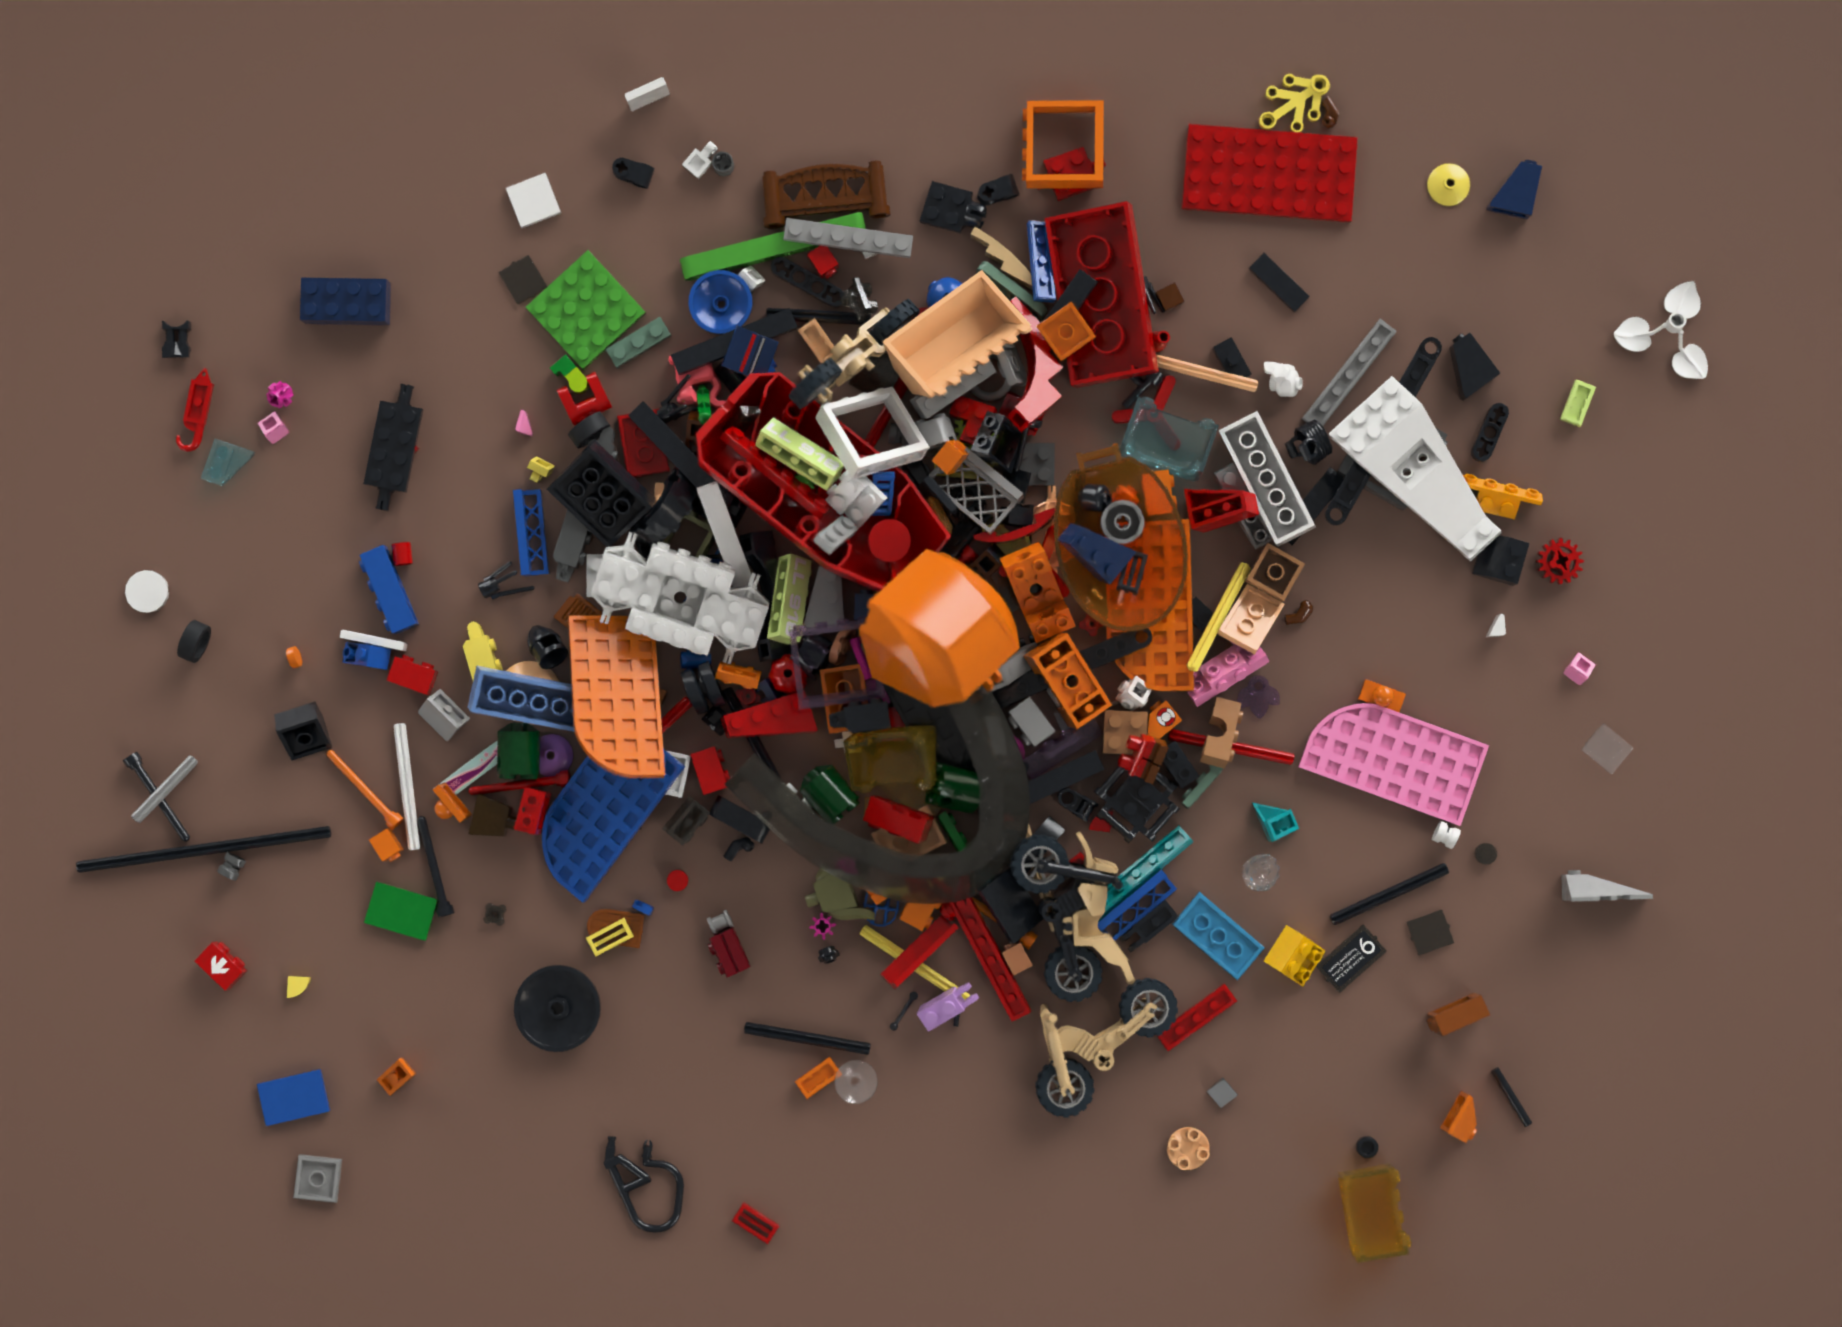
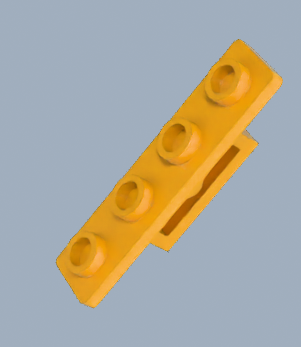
M1472 474L1463 475L1470 489L1478 491L1476 499L1484 513L1515 520L1521 501L1542 505V494L1535 489L1529 488L1526 490L1518 488L1514 484L1504 485L1493 479L1483 480Z

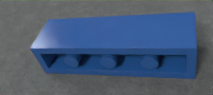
M381 545L360 554L361 561H359V565L363 573L367 572L370 580L367 581L370 591L375 592L377 596L375 603L380 612L383 611L386 619L383 622L387 631H391L392 634L396 635L418 626V620L396 567L393 565V560L387 546Z

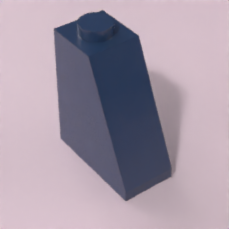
M1533 160L1521 161L1488 204L1486 210L1528 219L1533 212L1542 166L1537 165V162Z

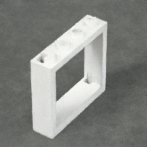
M893 386L878 388L869 393L863 392L851 398L844 397L832 403L826 402L821 405L815 417L852 480L922 460L929 449V445ZM884 403L909 445L860 459L835 416Z

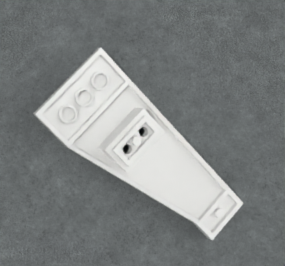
M1393 376L1329 433V436L1362 468L1452 544L1470 562L1501 534V530L1486 517L1422 403ZM1421 457L1427 458L1425 461L1419 460ZM1410 471L1411 474L1409 476H1405L1404 472Z

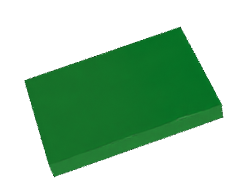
M377 881L364 923L427 941L438 899Z

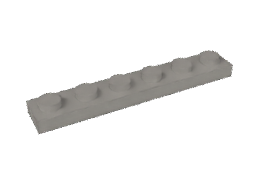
M786 218L783 238L784 241L904 258H910L913 242L912 235Z

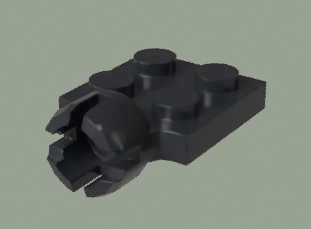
M932 181L921 214L920 223L961 234L964 227L980 229L984 224L982 217L986 218L987 208L984 204L972 200L973 193L971 191Z

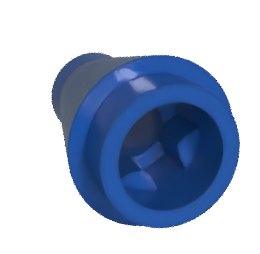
M687 649L686 652L680 653L681 669H696L699 664L709 661L711 664V653L700 655Z

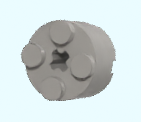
M945 413L937 414L928 421L922 419L915 422L929 445L926 457L935 456L947 441L957 440L951 419L946 417Z
M1117 500L1111 502L1102 512L1100 526L1108 539L1116 543L1125 544L1132 542L1142 533L1144 517L1140 508L1134 503L1127 500ZM1121 516H1125L1128 524L1120 528L1116 520L1121 519Z

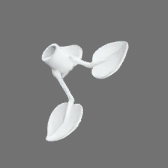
M1694 281L1682 283L1666 295L1664 307L1667 312L1672 313L1666 323L1649 332V325L1644 319L1631 317L1626 319L1614 332V338L1619 345L1633 352H1641L1649 348L1651 345L1650 336L1664 328L1670 333H1678V348L1680 352L1676 353L1672 358L1674 371L1681 377L1690 379H1704L1707 375L1708 364L1703 350L1695 344H1689L1683 349L1684 331L1682 328L1686 324V319L1696 316L1701 307Z

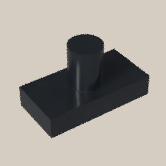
M1232 337L1212 348L1225 372L1246 378L1252 375Z

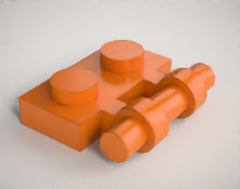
M720 661L715 679H719L722 683L739 684L746 689H757L762 671L755 670L751 666L735 665V662L727 664Z

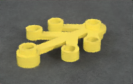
M1286 74L1282 81L1283 85L1286 88H1291L1294 85L1307 88L1301 93L1269 86L1265 92L1267 99L1281 98L1290 101L1273 113L1264 112L1259 119L1260 127L1264 130L1273 129L1279 118L1296 107L1294 121L1290 125L1291 132L1301 133L1303 130L1302 120L1305 102L1312 95V108L1309 110L1307 118L1311 122L1318 121L1321 116L1319 110L1321 97L1328 92L1330 87L1329 80L1324 75L1318 74L1311 79L1295 77L1293 74ZM1286 78H1291L1293 83L1287 84ZM1316 83H1321V84H1322V88H1321V89H1317V88L1315 87V84H1316ZM1274 90L1276 95L1270 96L1268 91ZM1316 112L1318 117L1312 118L1310 113ZM1269 119L1271 124L1265 125L1263 120ZM1299 124L1300 130H1295L1293 125Z

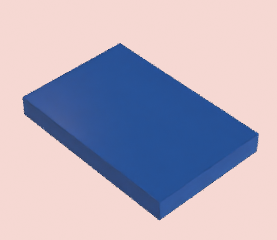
M321 1069L257 1084L266 1126L330 1111Z

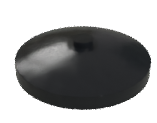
M551 965L533 972L519 987L514 1001L515 1021L521 1034L534 1046L550 1052L568 1051L584 1043L595 1031L601 1014L600 997L593 982L581 971L565 965Z

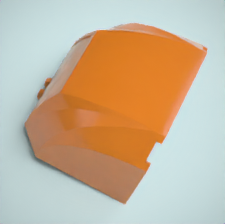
M927 549L869 601L867 607L870 608L867 620L865 625L861 624L859 629L872 678L932 707L963 702L981 685L987 692H990L994 688L993 682L998 684L1002 680V675L997 669L1020 649L1015 621L1002 597L981 576L962 562L946 553L933 552Z

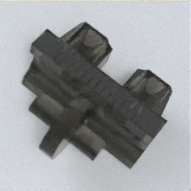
M854 277L852 279L853 284L844 291L845 295L840 301L844 307H850V310H854L858 321H864L867 315L876 313L878 304L876 300L867 299L872 294L870 283H861L859 277Z

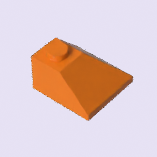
M1460 1091L1440 1128L1467 1143L1476 1134L1477 1129L1475 1127L1477 1122L1473 1097Z

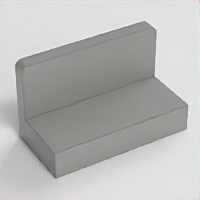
M441 689L427 698L418 710V714L446 741H449L456 731L470 720Z

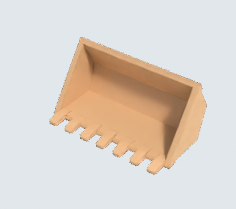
M981 270L882 342L888 352L893 369L911 393L933 398L935 395L942 396L947 393L946 387L959 384L961 376L974 373L976 365H985L990 361L988 357L991 354H1000L1004 351L1002 346L1018 341L1017 335L1020 333L1027 334L1032 328L1030 323Z

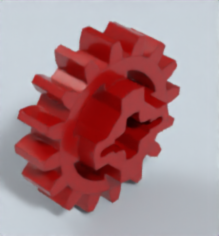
M1558 538L1557 543L1552 539L1549 541L1550 546L1547 544L1542 545L1545 551L1537 553L1541 556V559L1536 560V563L1541 564V567L1537 570L1544 571L1543 579L1548 576L1550 577L1549 583L1557 580L1558 585H1561L1563 579L1566 583H1570V577L1576 579L1578 577L1576 571L1580 572L1583 570L1579 566L1580 563L1584 562L1583 559H1579L1583 552L1576 551L1577 544L1570 546L1571 540L1569 539L1565 543H1563L1562 538ZM1561 548H1565L1570 553L1563 552ZM1550 552L1551 557L1549 562H1547V556ZM1563 558L1564 562L1557 565L1556 560ZM1573 560V567L1570 571L1569 565ZM1550 569L1558 571L1559 575L1552 573Z

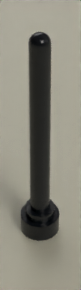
M135 752L125 758L123 762L127 768L136 772L149 793L152 794L157 787L142 767L141 756L138 752ZM163 799L158 806L182 841H189V834L166 800Z
M420 816L417 821L439 902L436 912L438 918L455 912L453 905H450V901L447 902L426 818Z

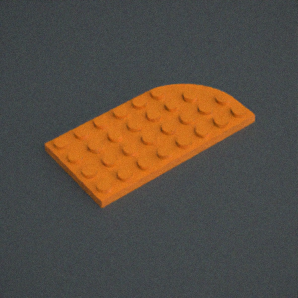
M1189 519L1144 521L1142 533L1132 542L1121 544L1136 552L1148 555L1137 596L1131 592L1125 593L1124 590H1116L1120 573L1110 585L1105 583L1107 640L1138 626L1147 627L1153 636L1151 644L1115 660V663L1131 680L1138 676L1144 681L1146 688L1154 691H1194V672L1190 671L1186 666L1193 653ZM1116 522L1120 528L1128 524V522ZM1134 556L1128 562L1123 580L1124 585L1127 584ZM1138 558L1131 583V587L1134 588L1142 558ZM1139 631L1135 637L1136 641L1139 643L1146 642L1148 639L1147 633Z
M569 615L568 632L575 735L579 744L597 765L615 775L626 778H664L665 768L656 640L625 629L628 616H610L609 624H604L607 616H605L602 623L600 622L601 616Z

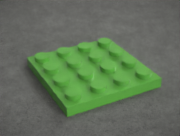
M589 250L526 306L528 311L583 370L646 314L641 306Z

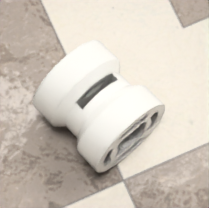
M1440 821L1433 833L1432 840L1437 843L1442 842L1445 844V847L1453 849L1461 830L1455 827L1450 828L1447 823Z

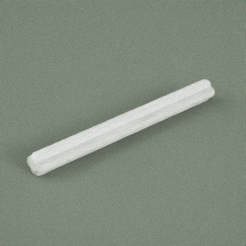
M399 723L393 727L407 844L409 850L420 849V839L406 725Z

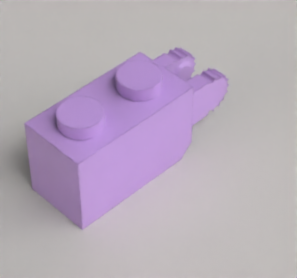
M966 983L958 988L956 986L952 987L920 1006L917 1015L928 1032L960 1014L967 1006L977 1001L979 997L976 993L966 999H963L961 995L972 987L970 983Z

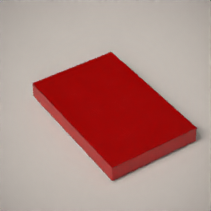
M629 414L617 416L626 470L634 478L670 472L668 457L628 416Z

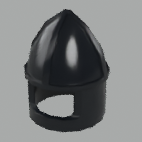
M540 625L531 628L527 643L530 653L534 656L542 669H552L561 664L566 659L568 650L562 642L560 635L552 629Z

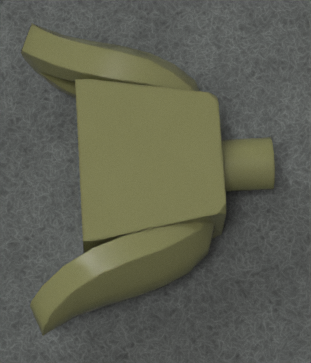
M847 845L841 853L826 862L818 870L816 882L813 884L815 892L805 896L806 903L809 908L820 904L823 912H827L829 916L837 920H875L874 911L865 907H855L859 903L846 866L842 867L850 859L853 852Z

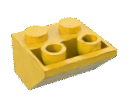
M1286 925L1264 959V962L1303 987L1316 965L1321 961L1325 950Z

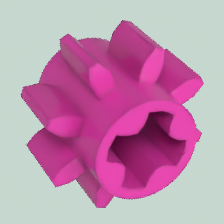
M279 381L277 384L272 383L268 387L269 392L266 396L272 406L280 409L292 403L290 398L294 394L292 388L287 383Z
M820 913V919L812 918L815 925L809 928L815 929L814 937L822 934V938L825 940L826 933L834 934L830 929L836 926V924L829 921L832 918L831 916L824 918L823 913ZM821 920H824L825 924H829L825 932L817 928Z

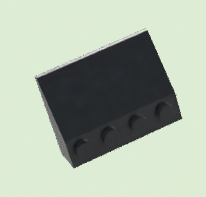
M596 440L588 445L547 488L606 547H611L653 507L656 501L655 497Z

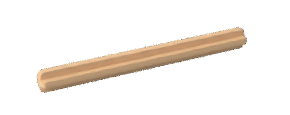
M1156 354L1159 368L1251 392H1256L1257 380Z

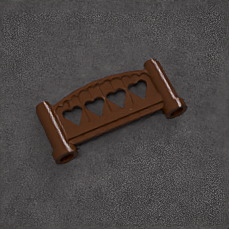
M871 161L866 168L846 164L814 165L800 168L781 176L776 175V171L763 172L762 181L766 217L763 218L764 228L777 229L784 227V217L869 209L870 218L873 219L891 216L890 206L887 205L884 167L881 161ZM862 177L865 182L856 196L847 185V180L849 178L856 180ZM837 179H841L844 184L835 198L826 187V182L828 180L835 182ZM816 181L822 183V188L814 200L804 186L807 182L814 184ZM795 183L801 185V189L793 202L783 188L786 184L793 186Z

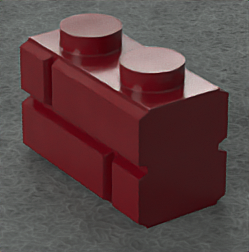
M734 927L709 938L711 943L707 945L712 956L717 955L719 963H716L721 975L725 974L726 978L751 967Z

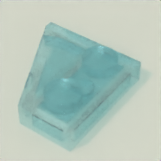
M214 439L201 479L223 486L254 456L255 452Z

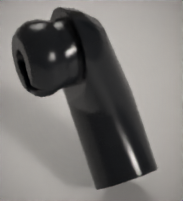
M748 837L734 840L723 856L728 861H733L740 850L744 849L746 852H751L755 844Z

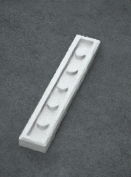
M715 481L697 487L698 495L723 562L732 565L731 569L735 570L732 586H747L752 574L718 482Z

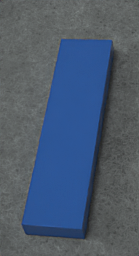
M1029 220L1026 224L1033 300L1054 303L1056 301L1055 282L1046 225L1042 221Z

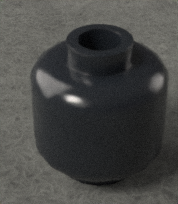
M1087 484L1080 490L1078 500L1085 511L1103 512L1111 504L1112 495L1105 485Z

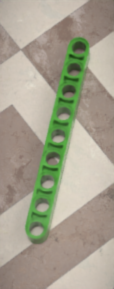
M862 212L820 222L866 229ZM783 231L686 256L680 259L684 280L692 281L711 271H731L774 260L777 257H785L819 247V245L784 241Z

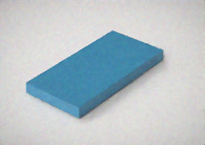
M1201 892L1197 893L1180 913L1179 917L1172 923L1176 929L1236 980L1242 976L1265 949L1263 945Z

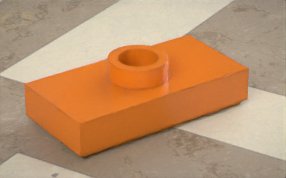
M829 1056L798 1078L795 1083L805 1098L808 1099L841 1076L842 1073Z

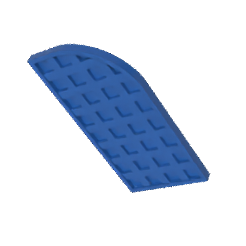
M663 749L664 778H626L603 769L587 756L548 809L542 829V848L545 861L558 883L582 903L587 901L684 770L685 766Z

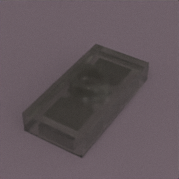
M740 406L722 428L723 432L733 426L745 433L761 413L760 407Z

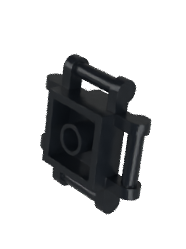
M1118 766L1102 786L1094 790L1106 802L1096 814V817L1106 821L1124 837L1123 840L1128 844L1139 831L1153 842L1158 831L1174 813L1177 814L1180 810L1177 805L1168 799L1178 784L1174 781L1171 782L1158 771L1155 780L1166 788L1161 793L1152 784L1145 782L1144 779L1135 775H1129L1110 797L1106 793L1125 771L1128 773V770ZM1162 804L1166 805L1168 808L1148 830L1144 825ZM1110 808H1113L1134 826L1131 831L1108 813Z

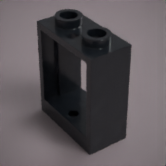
M987 411L971 451L993 469L1011 474L1016 464L1022 433L1005 415ZM1000 430H1002L1004 434L994 456L991 451Z

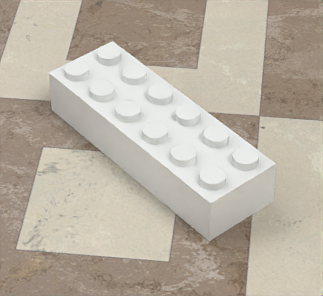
M1258 411L1219 430L1249 492L1256 495L1258 510L1275 544L1279 547L1316 528Z

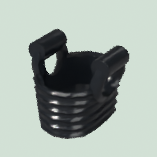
M1315 419L1295 428L1294 437L1285 443L1291 459L1302 456L1304 461H1308L1313 465H1316L1333 452L1332 444L1324 427ZM1297 440L1302 441V444L1298 446L1300 452L1297 451L1294 444Z

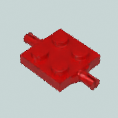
M1083 146L1044 160V166L1047 174H1094L1095 161L1091 162ZM1103 158V167H1106V164H1105L1104 158ZM1060 188L1052 190L1056 195L1057 201L1095 188Z

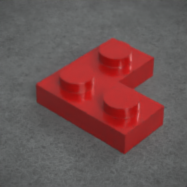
M963 396L957 398L949 414L951 417L967 422L960 441L973 446L986 412L996 413V407Z

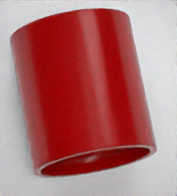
M411 542L391 544L394 566L413 564Z

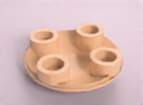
M1183 1127L1176 1130L1170 1136L1167 1143V1154L1170 1161L1181 1170H1193L1200 1167L1210 1155L1207 1137L1203 1132L1193 1127Z

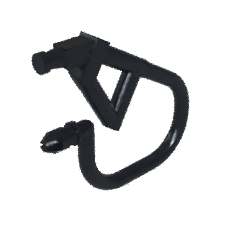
M608 1136L605 1161L603 1163L611 1174L632 1222L641 1230L652 1233H660L672 1228L679 1220L682 1211L684 1181L680 1171L669 1162L651 1160L653 1144L649 1140V1146H647L648 1139L645 1140L643 1143V1154L641 1155L643 1157V1166L666 1169L676 1180V1196L672 1217L661 1225L646 1224L638 1217L628 1192L652 1182L649 1174L622 1154L615 1156L616 1136ZM621 1164L636 1175L638 1179L624 1184L616 1165Z

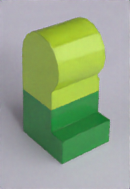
M566 354L550 367L557 377L560 374L564 375L569 381L571 390L576 394H584L589 389L586 377Z

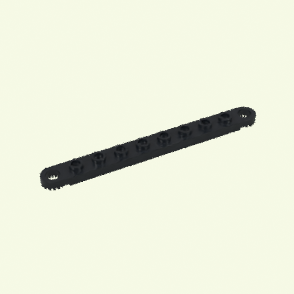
M1428 337L1421 342L1399 381L1414 397L1418 394L1441 353V342L1435 337ZM1431 342L1435 344L1436 352L1434 354L1426 352V343ZM1355 460L1325 511V519L1331 525L1337 526L1346 520L1371 476ZM1332 509H1339L1341 511L1342 517L1340 520L1331 519L1330 512Z
M1138 626L1079 651V653L1092 671L1149 646L1153 636L1147 627ZM1139 631L1147 633L1148 639L1146 642L1139 643L1136 641L1135 637ZM1030 672L1017 678L1009 685L989 693L986 691V694L995 710L998 711L1050 688L1042 675ZM1074 675L1068 676V678H1067L1066 681L1075 678V676H1074Z

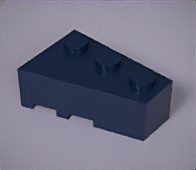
M1072 523L1057 539L1097 580L1109 585L1136 553V551Z

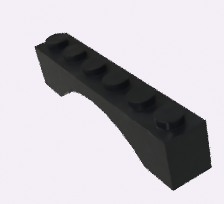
M772 530L759 531L739 536L746 560L754 573H756V576L757 574L761 575L759 584L762 594L769 600V608L757 641L760 662L774 661L775 659L782 658L785 654L792 655V644L785 645L767 639L778 566Z

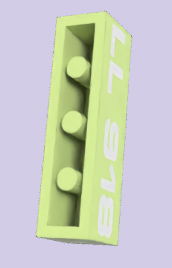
M772 418L760 431L755 444L756 447L826 491L837 481L844 468L839 458L775 418Z
M792 553L779 557L767 639L785 645L800 642L803 634V619L806 613L805 605L808 596L809 577L811 575V560Z

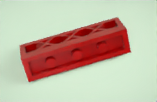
M941 915L880 975L895 990L959 927L955 923L952 925Z

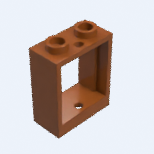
M1471 993L1427 1013L1429 1019L1426 1022L1431 1032L1434 1031L1436 1034L1445 1036L1490 1016V1013L1482 995Z

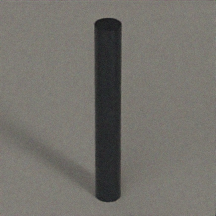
M1499 1067L1491 1071L1523 1125L1525 1127L1531 1125L1532 1121Z

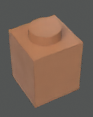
M1020 942L1008 943L1003 946L1005 950L1001 953L1013 975L1033 966Z

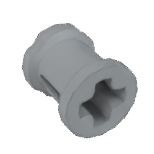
M727 909L718 916L707 918L714 936L727 927H734Z

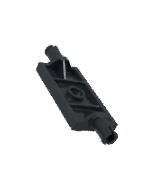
M400 384L397 402L380 401L363 483L364 485L378 488L379 494L375 507L378 510L389 511L390 499L394 491L407 493L423 414L422 408L410 405L414 386Z

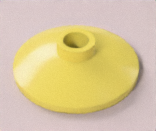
M1443 164L1432 171L1428 178L1427 188L1435 202L1444 206H1454L1462 202L1468 195L1470 180L1467 173L1461 167L1454 164ZM1447 180H1452L1454 185L1449 187L1446 183Z

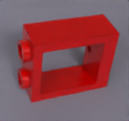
M525 787L514 830L534 835L542 834L543 823L552 793Z

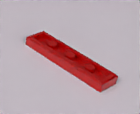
M1224 983L1178 1016L1175 1022L1170 1025L1171 1028L1168 1031L1165 1030L1162 1032V1035L1157 1037L1169 1052L1236 1003L1237 1000Z

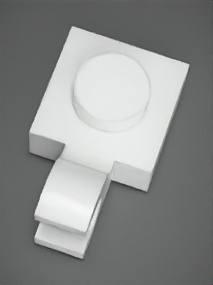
M709 141L701 152L695 148L682 165L700 179L712 165L708 158L717 151V146Z

